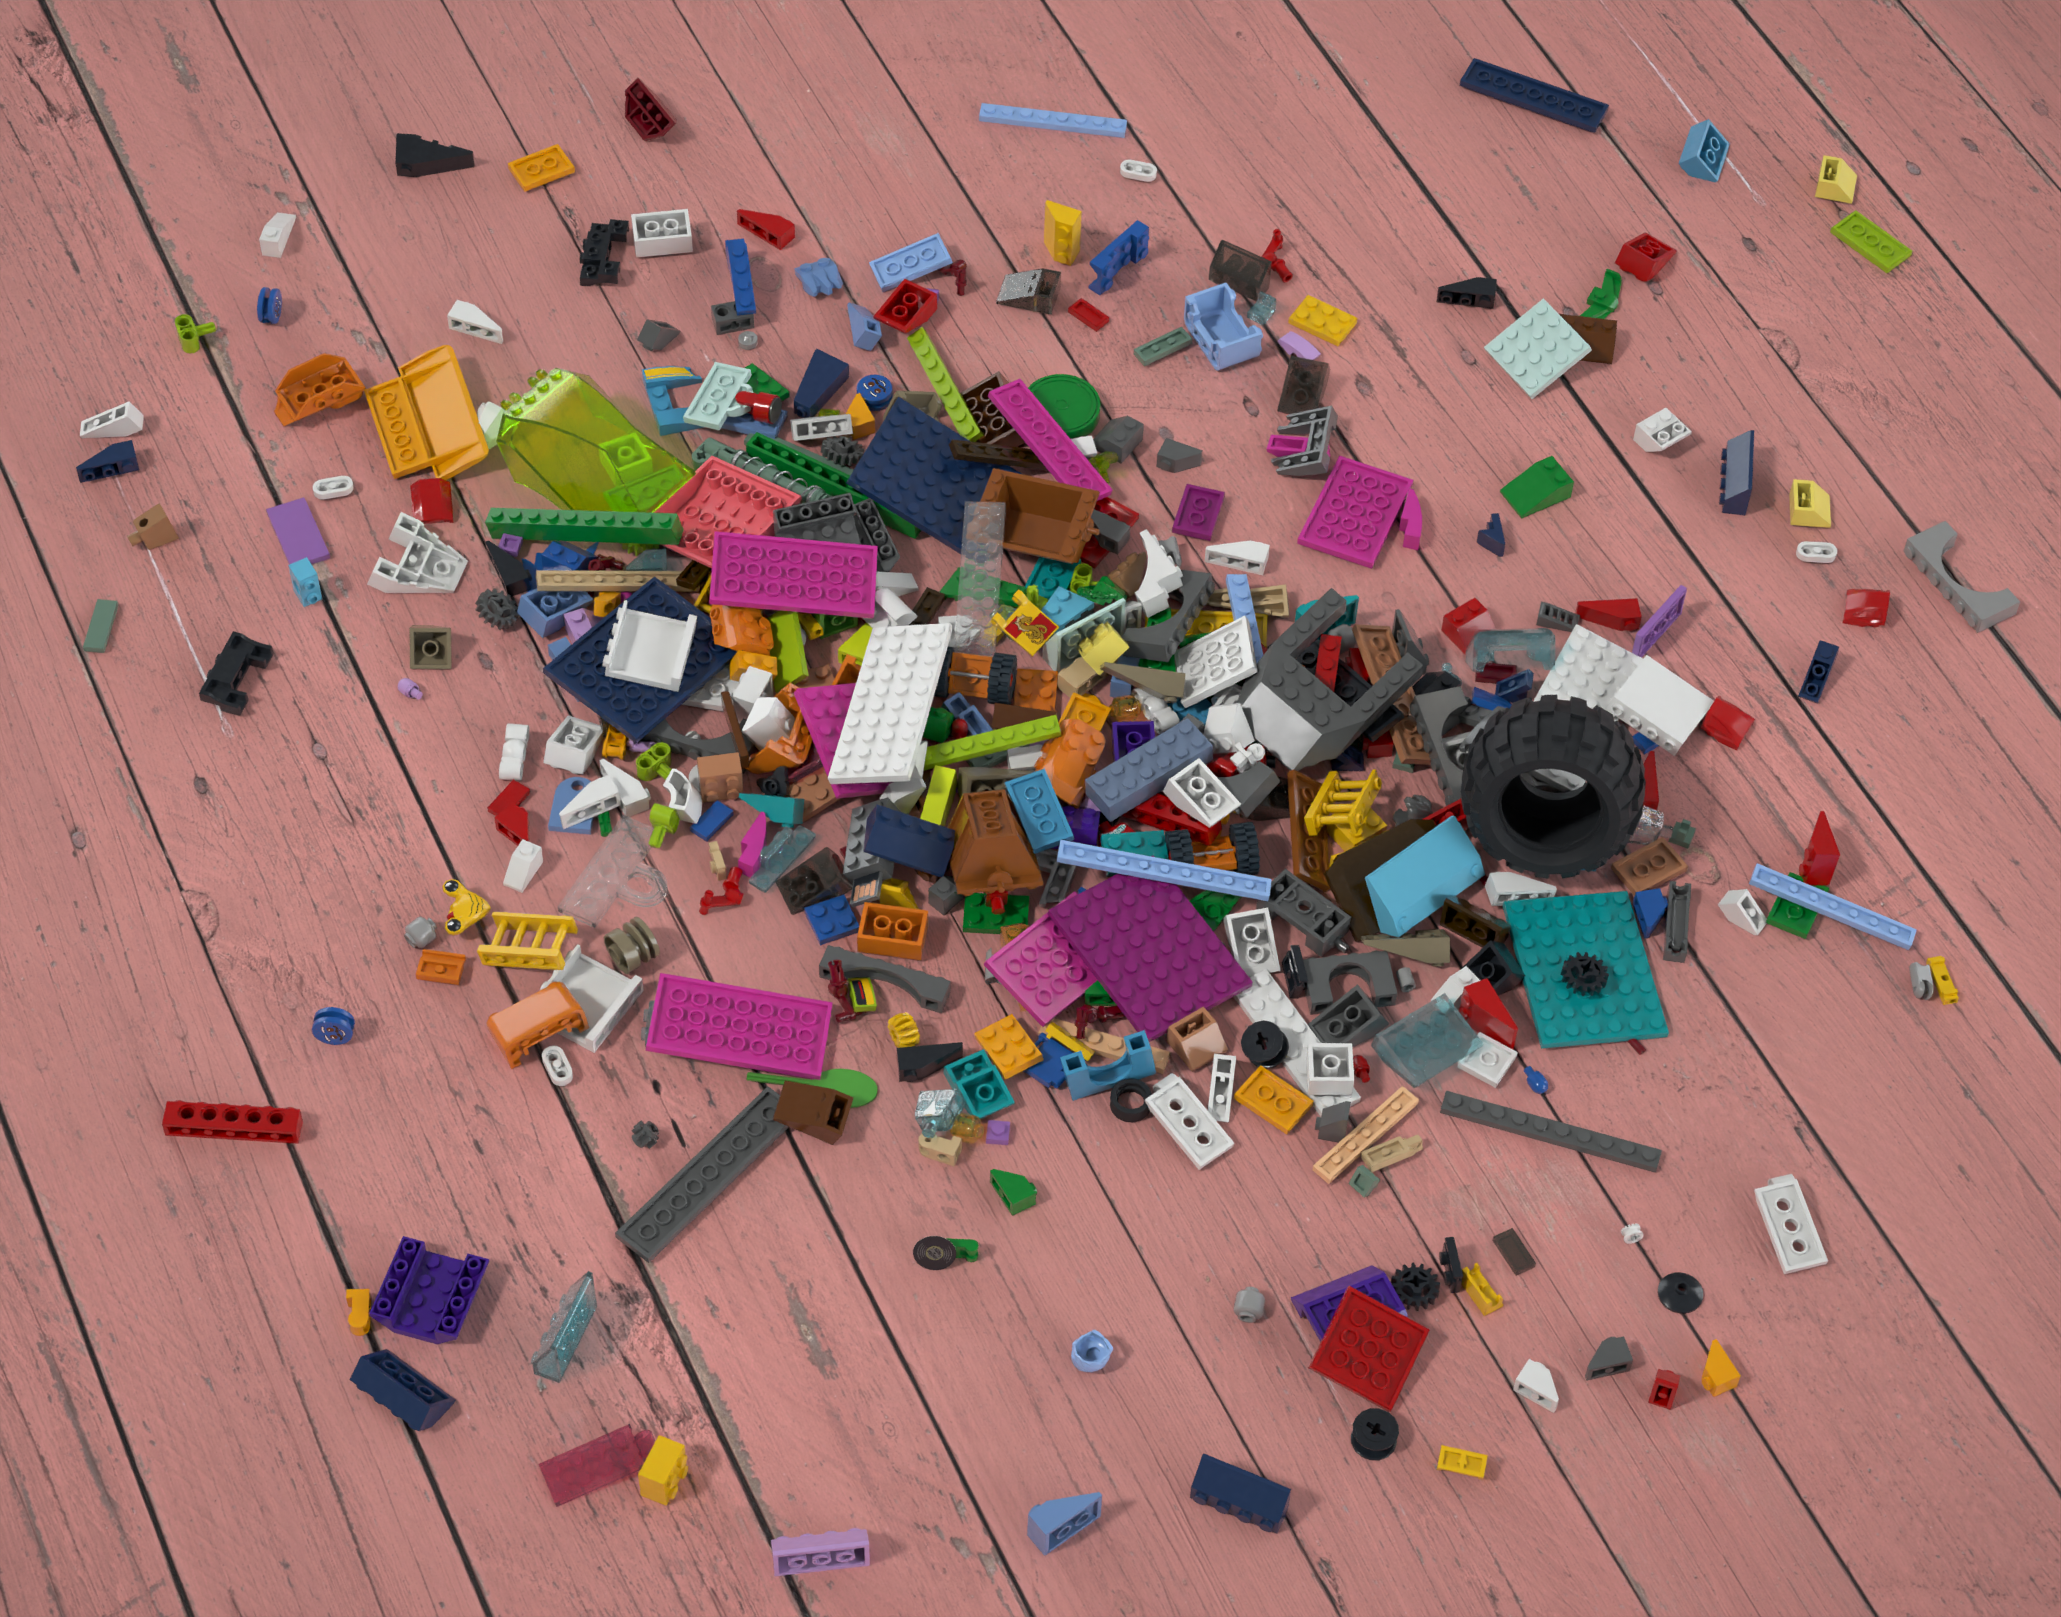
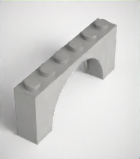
M1946 521L1908 538L1904 548L1905 555L1914 562L1919 571L1924 573L1931 584L1942 593L1943 597L1954 606L1955 610L1966 619L1968 624L1977 633L2016 615L2020 601L2008 588L1997 592H1978L1959 585L1946 573L1941 557L1947 550L1954 547L1958 535Z

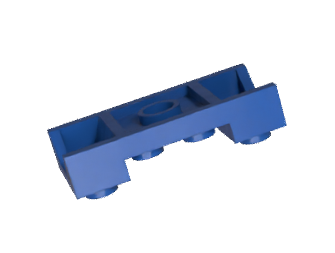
M1137 220L1090 261V266L1097 274V279L1088 286L1090 290L1098 295L1103 294L1112 287L1113 276L1123 266H1126L1130 261L1136 264L1147 256L1149 251V227Z

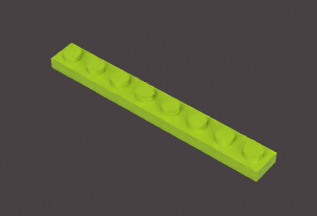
M921 327L908 336L907 339L959 434L971 442H976L984 435L928 333Z
M1057 715L929 746L926 750L924 770L935 768V765L944 766L1060 737L1062 735Z

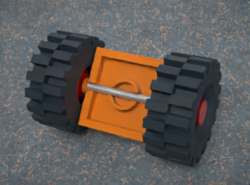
M948 646L934 696L947 698L949 693L957 694L960 692L966 696L987 698L989 704L1000 703L1010 705L1013 699V692L1015 691L1017 656L996 652L994 657L955 652L954 647Z
M1253 822L1231 824L1229 836L1216 837L1210 846L1191 840L1188 829L1166 831L1164 836L1168 859L1220 870H1233L1234 872L1247 875H1258L1260 856L1255 826Z

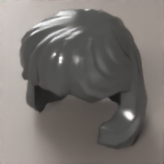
M1414 794L1412 798L1406 797L1404 802L1407 811L1398 809L1393 814V821L1396 824L1395 826L1409 819H1424L1433 814L1432 804L1423 795Z

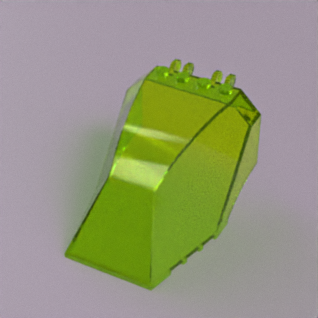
M555 368L548 374L545 370L539 369L535 372L537 378L529 377L527 379V383L532 387L530 391L523 394L522 397L518 393L512 392L509 395L511 402L509 400L500 402L505 412L502 414L496 442L514 482L534 490L561 510L653 513L696 474L692 468L647 437L589 375Z

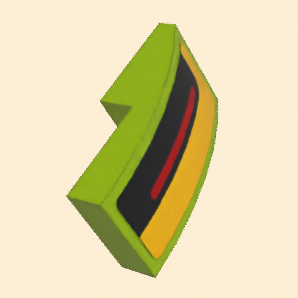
M848 978L849 995L853 1002L854 1012L876 1011L877 1004L870 978Z

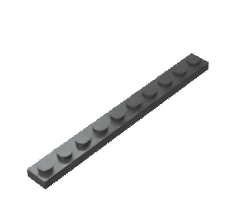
M1446 1091L1440 1113L1655 1173L1662 1152L1660 1149Z

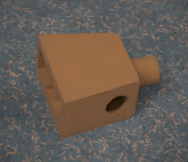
M160 503L134 519L133 523L137 531L127 536L132 547L144 541L148 550L179 539Z

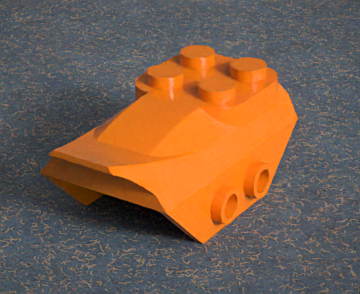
M323 353L287 371L275 390L278 399L274 413L284 427L328 407L338 409L362 397L366 387L345 357Z
M712 604L710 618L714 644L735 651L741 650L770 656V650L774 647L772 629L769 620L764 618L762 609Z
M1066 719L1062 720L1059 724L1062 736L1049 739V741L1043 744L1041 748L1042 756L1037 759L1034 767L1036 768L1035 772L1045 768L1056 796L1078 809L1082 798L1086 795L1085 779L1096 773L1094 769L1105 746V737L1100 731L1082 720Z

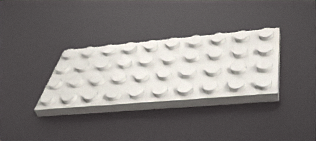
M951 623L873 627L829 772L828 780L830 784L910 781L951 637Z
M1576 624L1534 702L1540 701L1541 695L1557 694L1560 700L1570 701L1571 696L1586 700L1587 706L1592 709L1598 705L1608 711L1606 708L1613 696L1643 658ZM1613 714L1614 721H1618L1619 718ZM1538 769L1526 772L1562 792L1576 790L1585 783V780L1581 777L1562 770Z

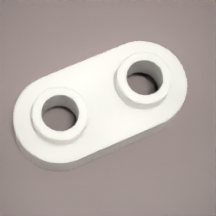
M1125 160L1120 165V173L1125 178L1151 182L1156 179L1157 168L1150 163Z
M348 476L321 479L313 484L314 496L322 500L346 496L353 491V482Z
M1804 541L1798 545L1796 550V556L1804 562L1831 563L1837 555V548L1827 542Z
M558 1046L545 1048L542 1052V1060L551 1081L558 1086L569 1084L573 1079V1073L564 1051Z

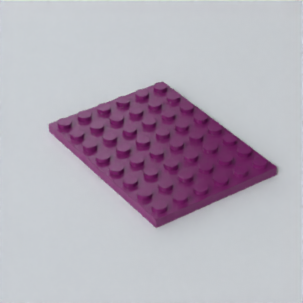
M1116 874L1048 910V916L1137 1032L1145 1030L1149 1042L1166 1034L1169 1026L1203 1006L1208 1011L1252 987V980L1176 884Z

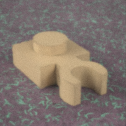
M717 841L709 842V852L713 860L709 861L712 874L716 873L718 881L727 879L726 866Z

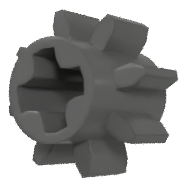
M641 1120L632 1130L634 1133L632 1140L640 1148L646 1145L650 1149L659 1139L657 1136L659 1130L651 1121L644 1124Z

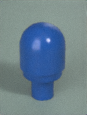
M1531 1066L1526 1067L1524 1072L1528 1076L1526 1079L1527 1084L1533 1092L1537 1094L1545 1093L1548 1089L1546 1078L1539 1071H1534Z

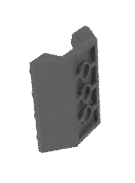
M851 493L773 510L775 537L861 545L853 519L856 510Z
M868 498L854 505L856 515L853 516L860 543L861 545L878 546L876 572H890L900 559V555L873 500Z

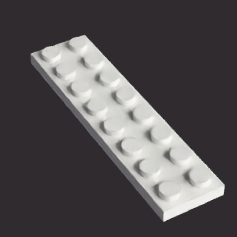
M1267 969L1249 977L1253 982L1252 987L1235 995L1234 999L1252 1023L1263 1020L1270 1021L1276 1024L1281 1032L1285 1034L1288 1039L1289 1050L1282 1065L1304 1095L1314 1101L1313 1107L1320 1117L1323 1108L1345 1101L1351 1102L1350 1107L1359 1103L1361 1096L1354 1087L1352 1095H1308L1307 1046L1308 1043L1321 1042Z

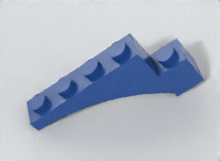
M744 238L725 240L727 266L730 272L737 316L756 314L747 244Z

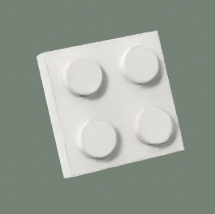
M1479 1032L1458 1062L1457 1067L1496 1088L1516 1059L1518 1052Z

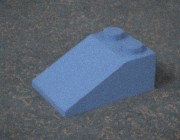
M536 588L521 595L517 613L544 638L565 626V613L588 607L593 602V598L586 591H537Z
M1096 1492L1049 1500L1042 1505H1035L1028 1514L1027 1536L1044 1556L1101 1517V1493Z

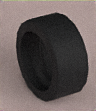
M1128 1078L1119 1081L1111 1090L1110 1108L1112 1113L1124 1122L1133 1123L1141 1121L1150 1112L1145 1102V1099L1152 1095L1150 1088L1138 1079ZM1134 1092L1143 1097L1144 1104L1139 1108L1128 1109L1118 1103V1097L1123 1093Z

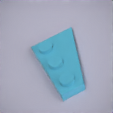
M1059 586L1041 611L1059 626V629L1053 634L1055 635L1064 629L1067 623L1080 618L1083 612L1093 609L1094 602Z

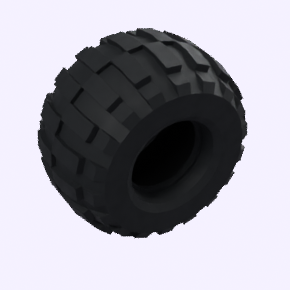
M1557 694L1541 695L1540 701L1535 702L1530 697L1513 702L1510 709L1499 710L1488 719L1484 729L1480 728L1468 749V755L1464 761L1460 791L1461 801L1468 828L1473 837H1478L1483 845V849L1497 861L1505 859L1506 866L1519 873H1523L1524 870L1535 872L1534 876L1538 878L1549 879L1550 874H1561L1562 879L1575 877L1580 874L1581 869L1590 872L1605 865L1608 859L1614 854L1617 856L1626 847L1631 835L1634 834L1643 812L1646 785L1644 778L1645 768L1638 746L1634 747L1635 743L1632 734L1624 724L1621 725L1618 721H1614L1613 714L1598 705L1592 709L1587 706L1586 700L1573 696L1568 701L1558 699ZM1538 769H1556L1575 774L1587 781V783L1570 792L1552 793L1530 785L1523 779L1521 774Z

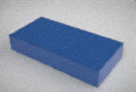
M717 800L699 818L697 824L694 823L690 826V831L707 842L734 815L733 810Z

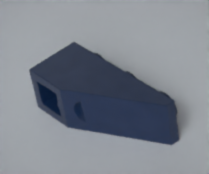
M129 440L108 446L77 466L76 469L79 481L83 483L138 471L139 466L133 442Z
M1822 640L1819 641L1798 697L1818 704L1837 658L1839 646Z

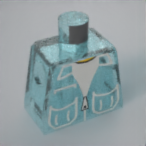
M958 1089L920 1091L915 1119L922 1130V1134L927 1138H933L936 1131H949L966 1104Z

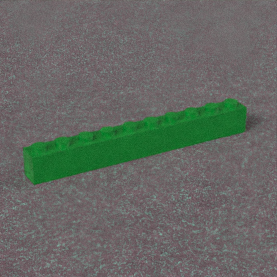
M758 432L746 444L748 456L752 458L759 457L764 464H773L781 472H790L793 481L798 478L804 479L808 488L817 485L824 489L826 494L833 497L851 493L854 505L869 498L846 484L850 475ZM783 473V476L791 479L789 474ZM797 480V481H795V482H797V483H799V484H801V485H803V486L806 487V484L804 483V481H802V480ZM873 500L884 525L916 539L922 530Z
M490 508L485 521L492 539H501L504 533L523 537V540L678 545L684 530L676 513Z

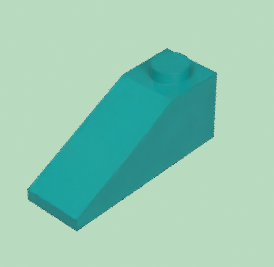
M739 793L740 799L757 811L764 812L765 816L773 822L782 823V827L794 828V824H803L805 799Z

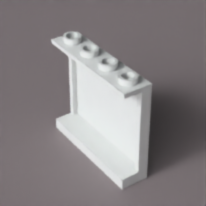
M625 600L623 607L618 608L616 617L619 620L618 624L614 623L612 635H614V638L609 639L607 651H610L609 655L604 656L602 667H606L605 676L678 692L694 637L697 616L689 614L688 620L685 622L627 609L628 601Z
M1646 655L1613 696L1606 709L1675 756L1702 718L1706 716L1714 701Z
M577 944L573 951L570 950L564 960V969L554 970L552 977L542 984L540 990L546 988L552 982H563L582 1007L589 1029L579 1033L577 1028H571L572 1031L568 1033L565 1028L557 1033L595 1053L644 991L643 979L637 975L629 979L581 953V947Z

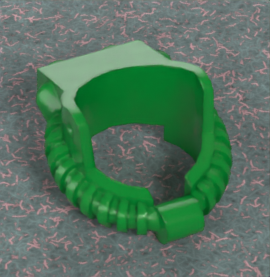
M1102 576L1096 585L1080 586L1077 589L1079 596H1083L1100 605H1104L1105 602L1111 604L1114 599L1118 601L1124 598L1126 600L1128 596L1125 595L1126 591L1107 576Z

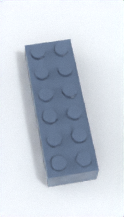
M1187 718L1085 779L1086 795L1111 822L1164 790L1171 777L1198 758L1204 764L1212 761L1213 745Z

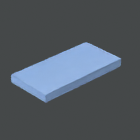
M939 233L869 262L883 293L898 287L904 279L912 281L953 263Z

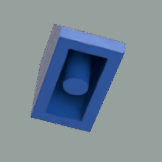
M1660 888L1635 892L1633 907L1644 939L1650 937L1662 920L1665 909L1668 907L1667 899L1662 895Z

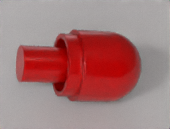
M956 719L951 725V733L955 740L965 738L968 734V724L964 719Z
M1362 1055L1353 1056L1354 1075L1361 1078L1363 1083L1369 1082L1370 1066L1366 1058Z

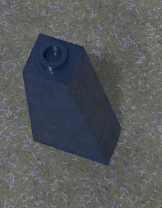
M816 349L795 395L794 413L801 418L814 417L849 378V364Z

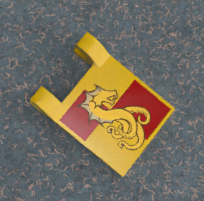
M1018 589L1012 598L1016 604L1020 605L1018 609L1006 621L997 612L990 622L1033 657L1059 629V626L1031 603L1025 594Z

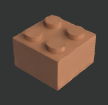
M739 752L697 758L702 803L739 798V793H743Z

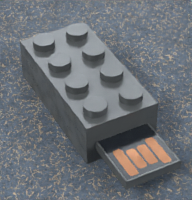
M888 797L852 809L843 875L853 885L850 900L852 907L862 905L864 902L880 899L882 881L893 876V861L863 852L867 818L875 806L878 804L901 812Z

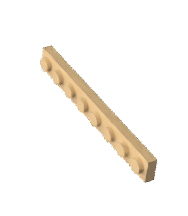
M536 570L537 591H637L654 576L673 591L699 592L700 584L695 590L677 586L676 578L682 571Z

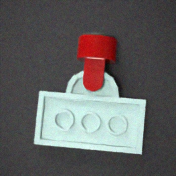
M715 362L684 414L683 419L685 423L720 430L728 416L737 417L749 413L753 415L755 421L774 424L780 416L782 403L778 395L764 392L759 394L753 393L752 387L747 384L752 375L750 369Z

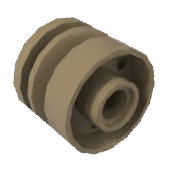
M639 917L632 918L630 923H624L622 926L623 931L616 928L603 937L610 957L625 974H629L639 968L641 960L647 963L651 958H656L660 954L659 946L653 933Z

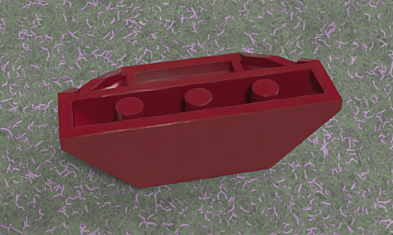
M637 77L625 90V118L644 141L663 137L676 124L677 119L641 79Z

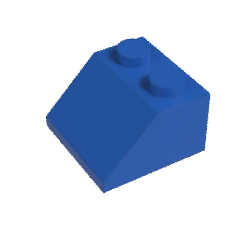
M552 541L541 554L544 571H589L590 561L598 557L567 541Z

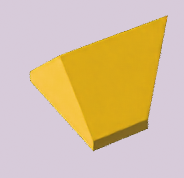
M889 878L882 882L880 904L919 909L909 889V881Z

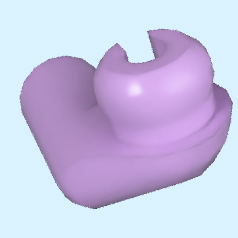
M630 739L626 742L631 752H645L656 744L655 742L634 743Z

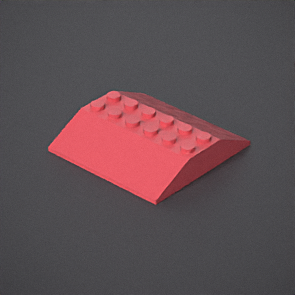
M711 456L651 513L678 514L684 529L679 544L661 545L712 568L715 531L775 537L773 510L798 505L802 497L726 461Z

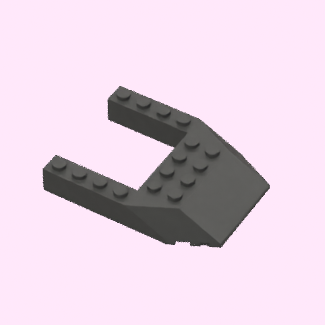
M1333 588L1329 589L1274 641L1256 664L1258 672L1245 678L1237 703L1241 704L1254 739L1290 771L1292 769L1296 771L1302 770L1303 767H1311L1317 765L1318 762L1337 758L1422 676L1423 665L1411 654L1407 653L1350 707L1295 660L1346 612L1347 600Z

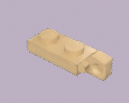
M1419 1135L1408 1139L1399 1136L1362 1151L1361 1159L1368 1169L1374 1172L1413 1156L1416 1152L1423 1149V1141Z

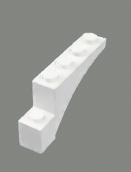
M1146 529L1140 532V536L1148 554V565L1144 580L1139 590L1135 592L1137 601L1142 604V611L1148 618L1169 608L1167 602L1169 598L1168 593L1183 586L1181 581L1183 574L1178 566L1175 567L1172 557L1170 555L1167 556L1162 545L1159 546L1156 536H1151Z

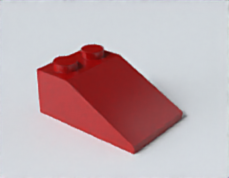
M1645 232L1623 244L1615 264L1621 270L1634 274L1638 280L1647 282L1655 277L1676 254L1677 250Z
M904 279L875 313L873 318L906 334L927 322L938 309L937 293Z
M1820 811L1808 847L1805 849L1803 862L1799 865V875L1802 876L1804 883L1808 885L1829 886L1840 857V852L1824 811Z
M1486 978L1465 986L1458 1010L1461 1019L1465 1020L1468 1026L1477 1033L1481 1032L1514 1050L1518 1027L1489 980Z

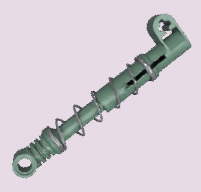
M711 437L707 438L692 453L694 472L706 460L714 456L801 495L802 503L833 497L826 494L825 490L817 485L808 488L804 479L798 478L793 481L790 472H781L775 465H766L761 458H752L748 456L746 451L741 449L735 450ZM783 473L789 474L791 479L783 476ZM797 480H802V481H804V483L806 484V487L803 486V485H801V484H799V483H797V482H795V481H797Z

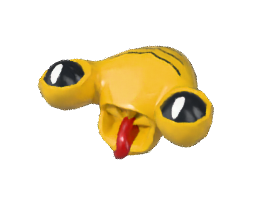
M450 879L443 884V892L449 897L455 898L447 915L448 921L445 922V930L449 935L461 934L468 927L483 919L491 910L490 905L485 899L467 890L458 880Z

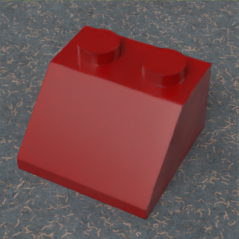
M1476 598L1469 600L1443 617L1441 631L1466 656L1473 654L1499 637L1489 611Z

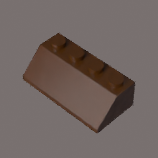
M1559 314L1592 349L1579 361L1612 364L1617 320Z

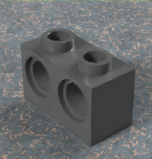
M735 301L711 306L712 321L717 335L754 328V315L737 316Z

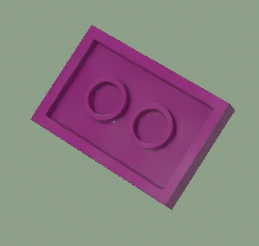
M1186 484L1172 527V533L1211 541L1225 498V492Z

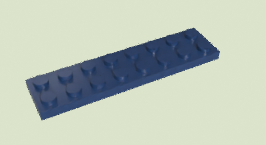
M1476 58L1470 63L1459 85L1593 133L1597 131L1609 109V105Z

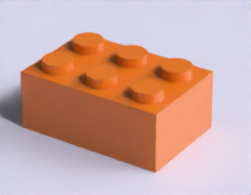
M864 902L857 935V952L921 960L928 930V911Z

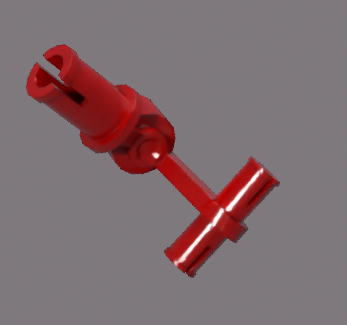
M1275 229L1272 240L1261 256V259H1259V262L1263 269L1270 268L1276 271L1285 283L1292 279L1293 274L1286 267L1285 261L1278 259L1275 255V252L1283 247L1280 229Z
M734 866L730 868L727 879L722 884L725 890L723 896H713V891H705L704 897L700 900V914H708V910L711 907L740 906L744 893L740 892L738 885L743 874L739 867Z

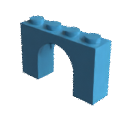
M1145 1030L1125 1036V1053L1117 1061L1105 1066L1091 1067L1086 1065L1081 1051L1060 1057L1072 1101L1111 1089L1115 1084L1124 1079L1139 1080L1156 1074L1152 1050Z

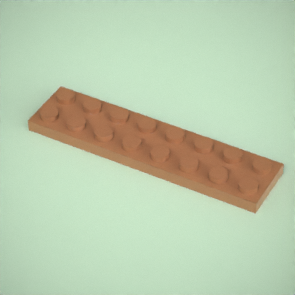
M1355 624L1352 631L1373 686L1401 659L1390 626ZM1411 686L1393 703L1403 712L1404 719L1393 726L1389 732L1401 764L1431 765L1429 754L1424 750L1423 738L1417 731L1416 720L1410 713V704L1415 697Z

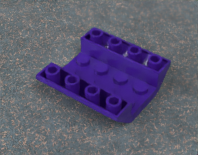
M403 1236L369 1315L397 1334L434 1344L456 1340L489 1264V1259L467 1253L463 1261L426 1251L424 1241Z
M1373 1265L1291 1297V1301L1301 1318L1307 1317L1320 1342L1348 1286L1408 1318L1407 1311L1384 1271Z

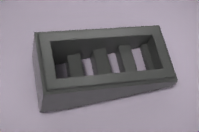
M1541 601L1536 625L1572 632L1575 625H1578L1580 615ZM1569 620H1573L1572 625L1568 624Z

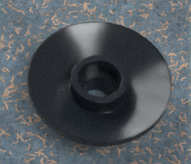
M1681 1272L1666 1275L1659 1283L1657 1291L1659 1300L1664 1307L1672 1312L1680 1314L1695 1311L1702 1303V1286L1689 1274Z

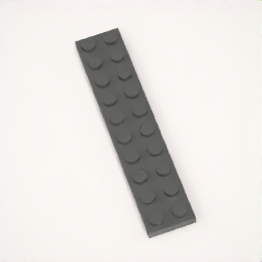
M767 1086L616 1231L615 1237L646 1262L650 1263L789 1128L772 1120L780 1095Z

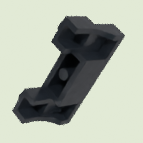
M610 219L609 224H591L587 239H583L584 252L580 253V264H583L580 274V286H592L598 283L618 284V272L620 273L621 270L620 262L609 261L612 241L627 242L629 221Z
M233 631L221 654L217 655L215 665L208 671L207 679L199 692L200 700L220 706L223 712L240 716L249 700L247 693L237 689L250 665L266 669L274 654L272 646L256 642L242 633Z

